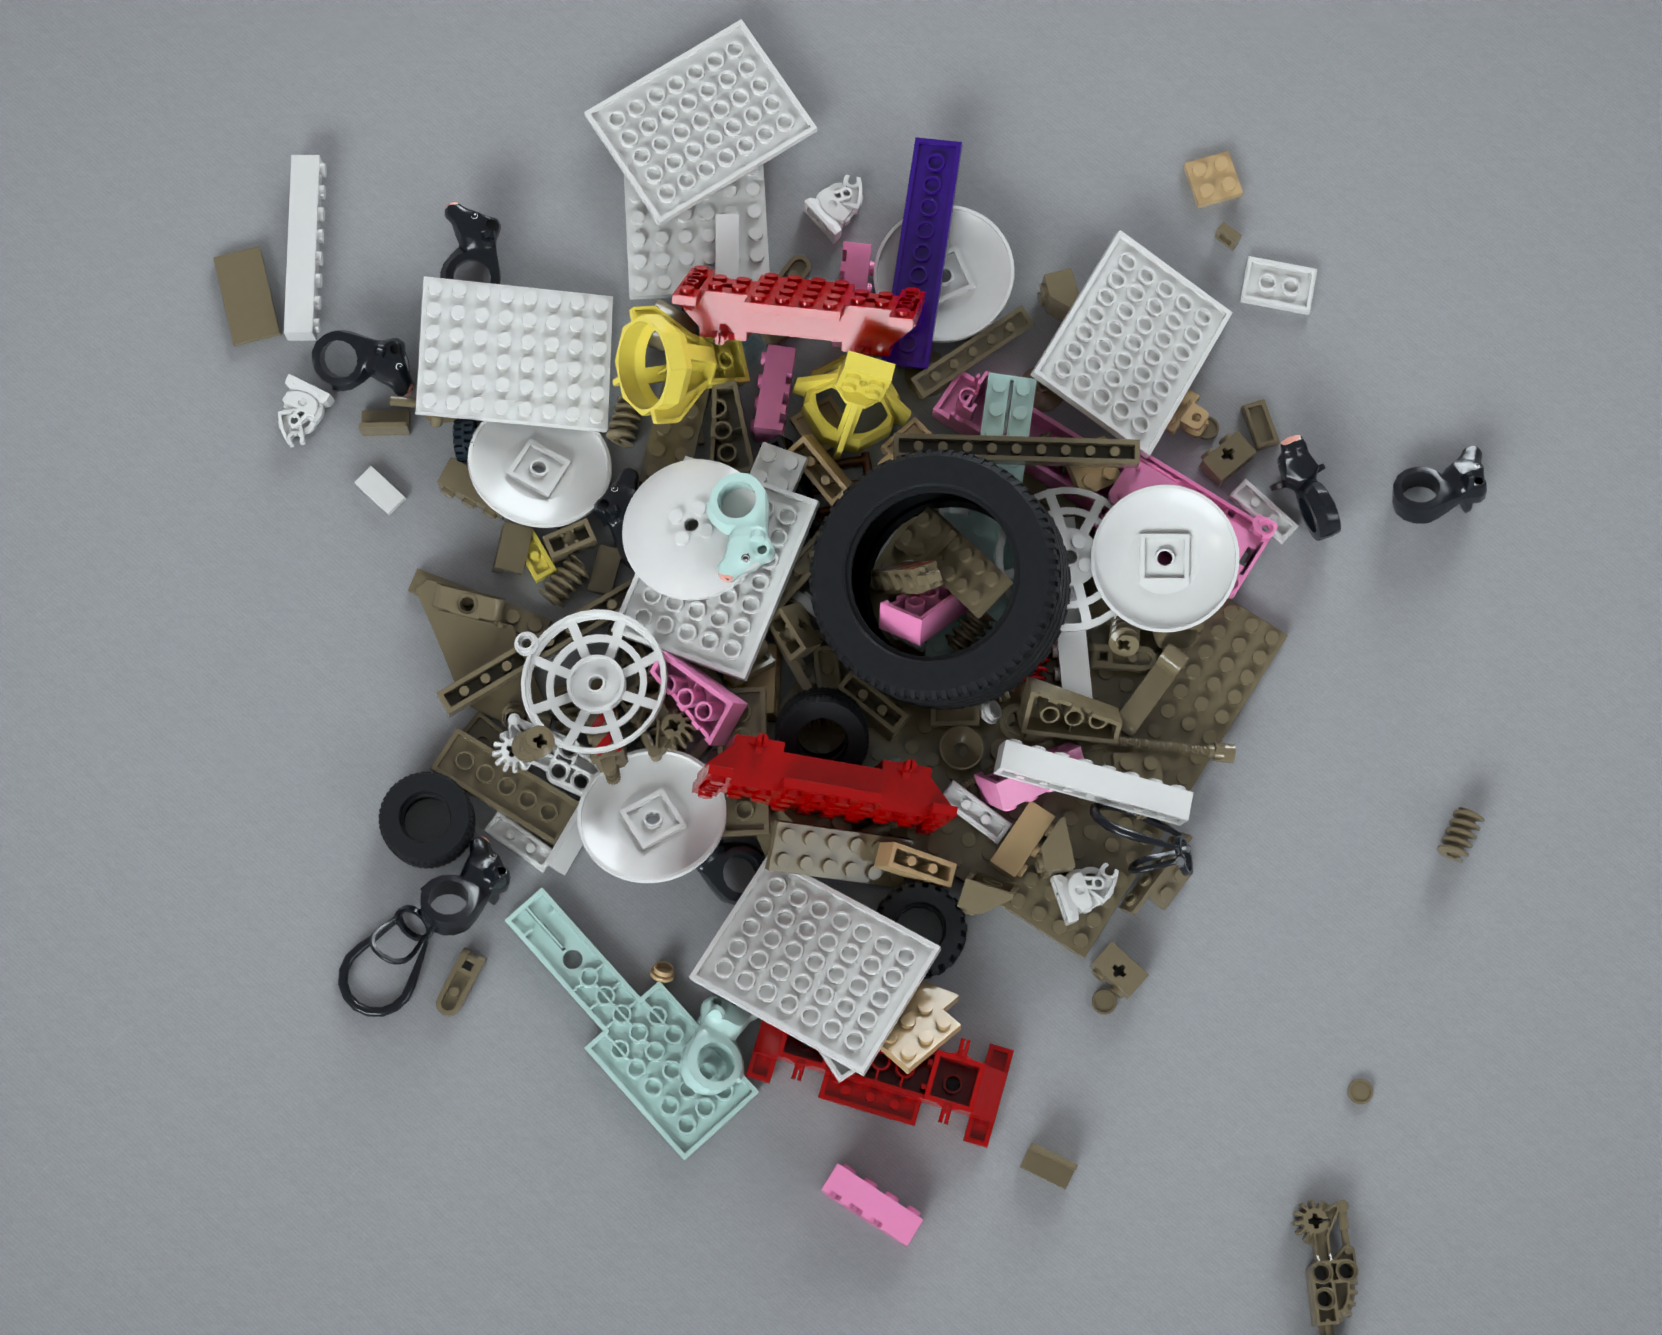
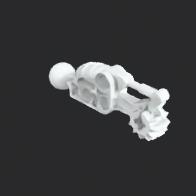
M511 714L507 721L509 725L508 731H504L499 735L502 743L495 741L493 744L498 750L493 751L492 756L500 757L495 761L496 766L505 763L503 771L506 772L508 767L512 766L513 773H517V765L525 771L531 765L537 766L547 772V779L550 783L581 797L585 788H578L574 784V779L583 777L588 784L591 778L599 771L597 764H592L590 754L575 752L573 755L567 756L563 754L561 747L554 745L551 751L552 754L532 762L520 761L515 756L510 757L508 750L512 749L513 739L522 732L520 729L526 731L534 727L532 723L521 719L518 714ZM552 731L553 735H555L557 738L563 741L567 737L563 734ZM577 740L574 743V745L585 747L584 745L578 743ZM554 767H561L565 775L562 778H556L551 770Z

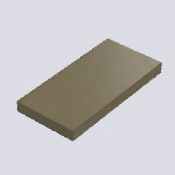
M260 247L213 257L234 346L280 336L279 324Z

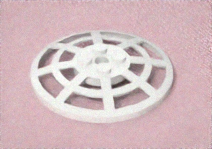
M1059 487L1034 494L1038 500L1046 497L1050 508L1048 513L1053 517L1054 523L1059 529L1066 550L1073 552L1076 556L1075 563L1068 564L1071 571L1069 587L1074 588L1077 600L1070 601V604H1067V608H1079L1082 622L1065 623L1061 626L1060 630L1062 632H1078L1103 624L1116 614L1110 609L1100 617L1091 619L1088 605L1093 604L1102 597L1099 591L1086 597L1083 584L1093 576L1091 569L1093 539L1088 534L1094 523L1099 526L1102 521L1098 516L1103 506L1105 505L1111 509L1113 505L1101 495L1076 487ZM1078 494L1090 497L1095 502L1090 511L1075 507L1060 508L1056 495ZM1063 515H1078L1086 519L1080 530L1067 528ZM1001 529L995 548V565L1012 579L1014 578V568L1008 570L1004 568L1003 559L1006 535L1003 529ZM1011 587L1004 592L1008 601L1012 592Z
M593 609L568 615L555 622L538 638V650L526 658L521 678V693L525 710L534 726H544L537 714L552 710L559 721L571 729L564 741L554 735L555 745L568 751L598 754L627 745L645 732L655 720L666 695L667 666L662 650L655 638L643 625L623 613ZM596 619L617 622L612 636L595 634L585 637L582 636L578 623ZM626 625L641 634L651 645L654 652L641 659L636 650L626 641L622 640ZM568 628L574 641L563 648L553 662L540 657L542 650L551 639ZM600 642L609 643L605 655H591L587 644ZM620 647L625 650L635 663L622 669L614 660L618 648ZM578 649L581 660L571 670L560 666L569 654ZM658 661L661 684L658 699L654 700L645 697L647 690V672L645 668ZM535 666L548 671L546 679L547 700L537 704H533L531 698V680ZM639 672L640 687L638 694L626 691V678ZM556 675L567 679L568 693L558 697L554 695ZM594 679H602L603 681L601 688L598 690L591 689V682ZM621 700L633 703L631 709L622 718L616 720L612 709ZM573 702L581 711L576 721L573 722L562 713L559 707ZM640 706L652 709V713L644 724L632 735L623 739L619 727L632 719ZM603 713L607 725L600 727L584 726L590 714ZM610 732L614 744L596 748L574 745L580 733L602 734Z

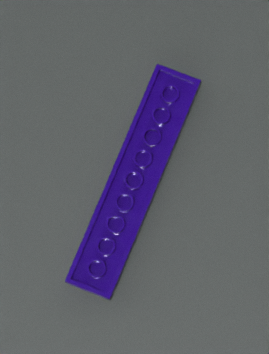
M915 137L892 293L894 296H899L902 289L906 290L907 287H916L920 291L926 292V297L916 326L895 343L889 356H882L881 360L896 364L895 367L924 370L928 369L930 365L963 147L962 142Z

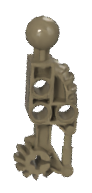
M614 622L609 626L607 635H613L611 629L614 625ZM622 637V640L626 641L636 650L641 659L647 656L640 643L636 645L634 641ZM623 650L621 653L622 658L619 660V665L622 669L635 663L633 658ZM651 664L645 668L648 670L645 697L657 700L660 684L649 672L653 666ZM639 672L626 678V691L638 694L640 687ZM653 689H659L656 693L649 694ZM667 693L662 707L655 718L657 721L656 744L647 731L641 734V740L648 750L649 757L654 762L660 761L662 755L667 750L677 752L680 745L686 749V742H694L693 734L697 733V729L691 723L692 720L685 712L680 713L677 708L667 710L664 704L667 699ZM621 700L620 704L625 713H627L632 706H628L630 702ZM640 706L637 713L629 721L638 730L643 725L647 712H652L653 710Z
M1308 1200L1307 1206L1304 1203H1300L1298 1205L1300 1211H1293L1292 1215L1298 1218V1220L1292 1221L1291 1225L1299 1226V1229L1295 1231V1235L1298 1236L1304 1233L1303 1243L1312 1245L1313 1263L1307 1267L1305 1273L1312 1327L1318 1326L1319 1335H1335L1334 1325L1340 1324L1343 1318L1351 1316V1309L1356 1307V1302H1354L1355 1295L1358 1294V1290H1355V1285H1358L1357 1276L1359 1269L1356 1264L1355 1250L1350 1245L1347 1210L1349 1209V1204L1345 1200H1339L1329 1206L1324 1201H1320L1315 1206L1313 1200ZM1338 1217L1342 1247L1332 1258L1329 1235ZM1313 1218L1317 1219V1221L1328 1219L1329 1221L1313 1225L1309 1224L1308 1219ZM1342 1264L1349 1268V1276L1347 1278L1340 1275L1339 1268ZM1317 1266L1324 1270L1325 1275L1322 1280H1318L1314 1275V1270ZM1320 1292L1325 1293L1328 1298L1325 1306H1321L1318 1303L1317 1297Z

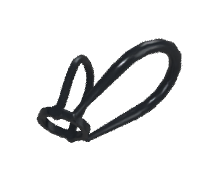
M1096 802L1090 806V816L1107 831L1132 841L1173 849L1134 860L1128 866L1130 873H1145L1177 864L1184 876L1193 874L1192 847L1188 844L1184 834L1160 820L1150 817L1139 819L1176 836L1174 844L1122 827L1104 817L1100 811H1116L1135 818L1136 813ZM1176 856V858L1166 860L1163 862L1143 867H1137L1138 865L1148 861Z
M412 905L402 906L396 911L393 918L379 926L369 937L358 943L345 955L339 968L338 986L343 999L354 1011L367 1017H384L397 1012L410 1000L418 981L428 940L434 934L423 921L421 909ZM404 912L413 913L420 918L425 925L426 933L420 935L408 928L403 919ZM395 925H398L407 937L418 941L409 955L399 959L391 958L384 954L375 944L380 937ZM368 947H371L372 951L380 959L393 965L409 962L421 948L402 994L393 1003L383 1007H369L360 1003L353 996L348 984L349 969L353 961Z

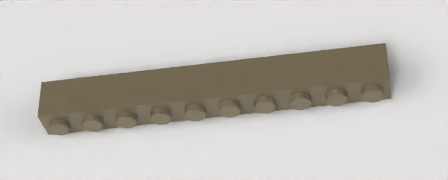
M894 433L893 460L896 459V456L910 452L916 454L917 451L933 450L937 452L939 449L954 450L955 453L961 451L973 454L978 458L982 457L1000 465L1137 468L1140 463V440Z
M633 578L574 613L593 609L619 612ZM589 620L578 623V627L582 636L585 637L614 621ZM569 629L561 631L551 639L542 650L540 657L549 660L574 640ZM545 630L536 634L537 638H539ZM525 642L523 647L528 648L531 642ZM514 647L437 692V698L449 718L522 676L527 656L520 655Z

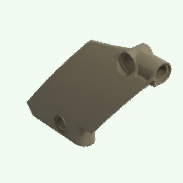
M432 580L425 581L415 589L436 635L454 682L515 647L514 642L517 633L513 625L501 622L505 605L504 598ZM465 597H469L474 601L473 609L470 610L464 607L463 599ZM532 673L531 698L533 704L543 702L544 698L534 673ZM522 676L470 706L501 721L507 729L510 712H516L521 719L532 723L522 700ZM549 711L537 714L543 725L550 729L554 714H550Z

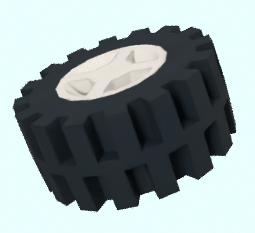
M457 419L453 422L455 456L457 461L467 462L470 441L477 429V423L475 420Z

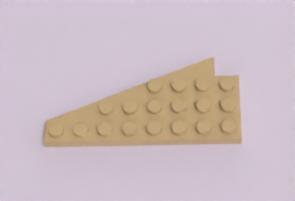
M922 981L880 1050L909 1074L960 1031L961 1024L946 1012L958 1002L959 995Z

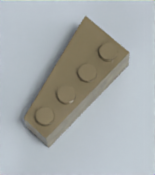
M737 381L713 385L709 460L726 464L740 473L750 474L754 464V457Z
M1027 676L1017 716L1021 733L1117 744L1122 727V720L1117 707Z

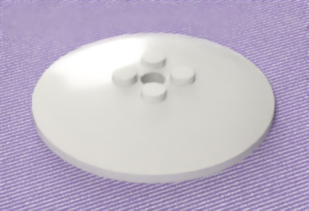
M953 206L944 272H949L951 279L948 282H942L933 339V342L936 343L964 340L986 329L1006 307L1014 285V260L1010 246L1003 233L992 221L982 214L961 206ZM903 219L889 231L878 249L873 272L876 294L882 291L892 293Z
M482 421L473 434L468 450L469 475L480 497L489 507L503 517L526 526L553 528L579 521L594 510V504L607 491L611 480L612 463L609 449L601 434L595 431ZM541 466L545 471L537 473L532 467Z
M685 460L673 463L657 471L637 489L624 515L622 540L628 562L637 576L647 586L670 598L702 600L725 593L739 584L749 574L741 575L732 583L720 579L717 566L724 557L728 535L721 532L711 523L706 510V504L710 500L711 491L717 482L727 475L739 471L713 460ZM742 488L733 490L723 500V514L731 518L744 517L755 506V493ZM695 520L698 522L696 530H686V525L689 521Z
M1177 485L1145 487L1119 500L1100 522L1091 548L1093 578L1105 603L1124 621L1138 628L1153 632L1181 631L1194 627L1210 618L1229 597L1239 570L1240 557L1237 537L1224 512L1203 494ZM1168 551L1171 554L1172 560L1168 565H1161L1158 562L1157 557L1160 552Z
M646 748L628 752L629 762L625 767L619 768L621 780H619L618 784L611 785L607 783L605 774L603 772L600 773L599 770L585 787L577 812V825L582 844L598 866L623 880L637 883H659L681 877L700 866L718 846L724 833L727 819L724 793L720 792L716 797L713 796L712 799L699 798L697 793H691L693 782L697 779V773L705 764L689 754L681 751L667 750L662 755L660 761L654 762L649 757ZM651 816L660 818L656 824L647 823V819Z

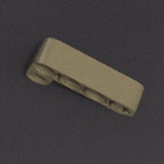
M1169 643L1152 669L1119 712L1122 720L1121 731L1131 738L1134 736L1190 658L1172 644Z

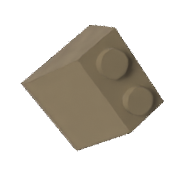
M1072 268L1044 274L1042 283L1039 285L1040 292L1037 293L1040 306L1044 305L1046 313L1063 322L1079 295Z
M1065 817L1059 819L1041 846L1036 859H1034L1036 873H1041L1042 879L1059 874L1066 875L1073 871L1076 866Z
M973 870L965 879L957 907L962 908V912L968 915H981L1012 900L1020 886Z

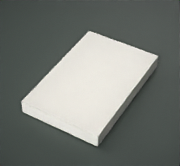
M1248 256L1240 302L1309 315L1317 269Z

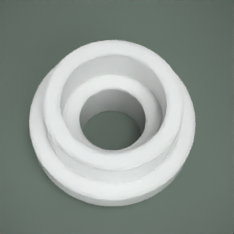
M522 632L516 637L514 646L520 655L530 656L538 650L539 640L532 632ZM530 641L531 645L528 648H524V643Z
M987 700L984 704L980 705L981 718L988 724H994L1001 718L1002 710L995 700Z

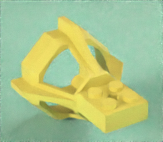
M636 306L629 309L631 322L623 326L615 358L618 377L612 380L613 386H620L623 399L640 415H651L654 424L680 422L704 390L713 388V385L736 380L738 387L750 382L742 341L726 340L723 345H720V343L717 345L714 341L715 338L701 337L691 333L657 306ZM656 331L663 343L667 364L646 368L645 355L648 341L652 333ZM665 382L663 393L660 399H658L649 384Z
M848 350L847 355L844 354L813 370L810 376L797 378L792 393L804 397L801 413L819 443L835 448L833 460L838 461L843 450L857 454L888 438L893 424L904 426L907 423L911 410L900 401V395L891 382L896 364ZM829 388L836 389L844 403H846L838 428L827 422L821 414L816 401V394ZM878 402L882 403L887 413L886 419L871 431L854 433L862 409H866Z

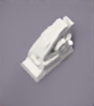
M845 175L843 183H834L819 192L816 199L809 198L804 201L803 211L833 244L841 237V228L850 223L851 217L854 214H858L862 205L861 177H856V184L851 185L848 183L850 175Z
M288 374L285 384L290 390L286 392L282 399L284 406L281 411H278V425L288 445L294 447L292 440L295 437H300L299 442L301 445L306 444L305 435L311 433L324 416L325 408L331 407L335 400L331 394Z
M1104 863L1099 869L1085 867L1083 869H1075L1065 877L1059 874L1050 878L1066 926L1077 922L1079 914L1091 912L1094 907L1102 906L1112 896L1119 870L1114 869L1113 875L1108 876L1105 874V868L1109 864ZM1086 874H1094L1095 876H1086Z

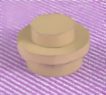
M658 961L651 968L650 975L656 982L659 981L664 984L674 980L675 971L672 964Z

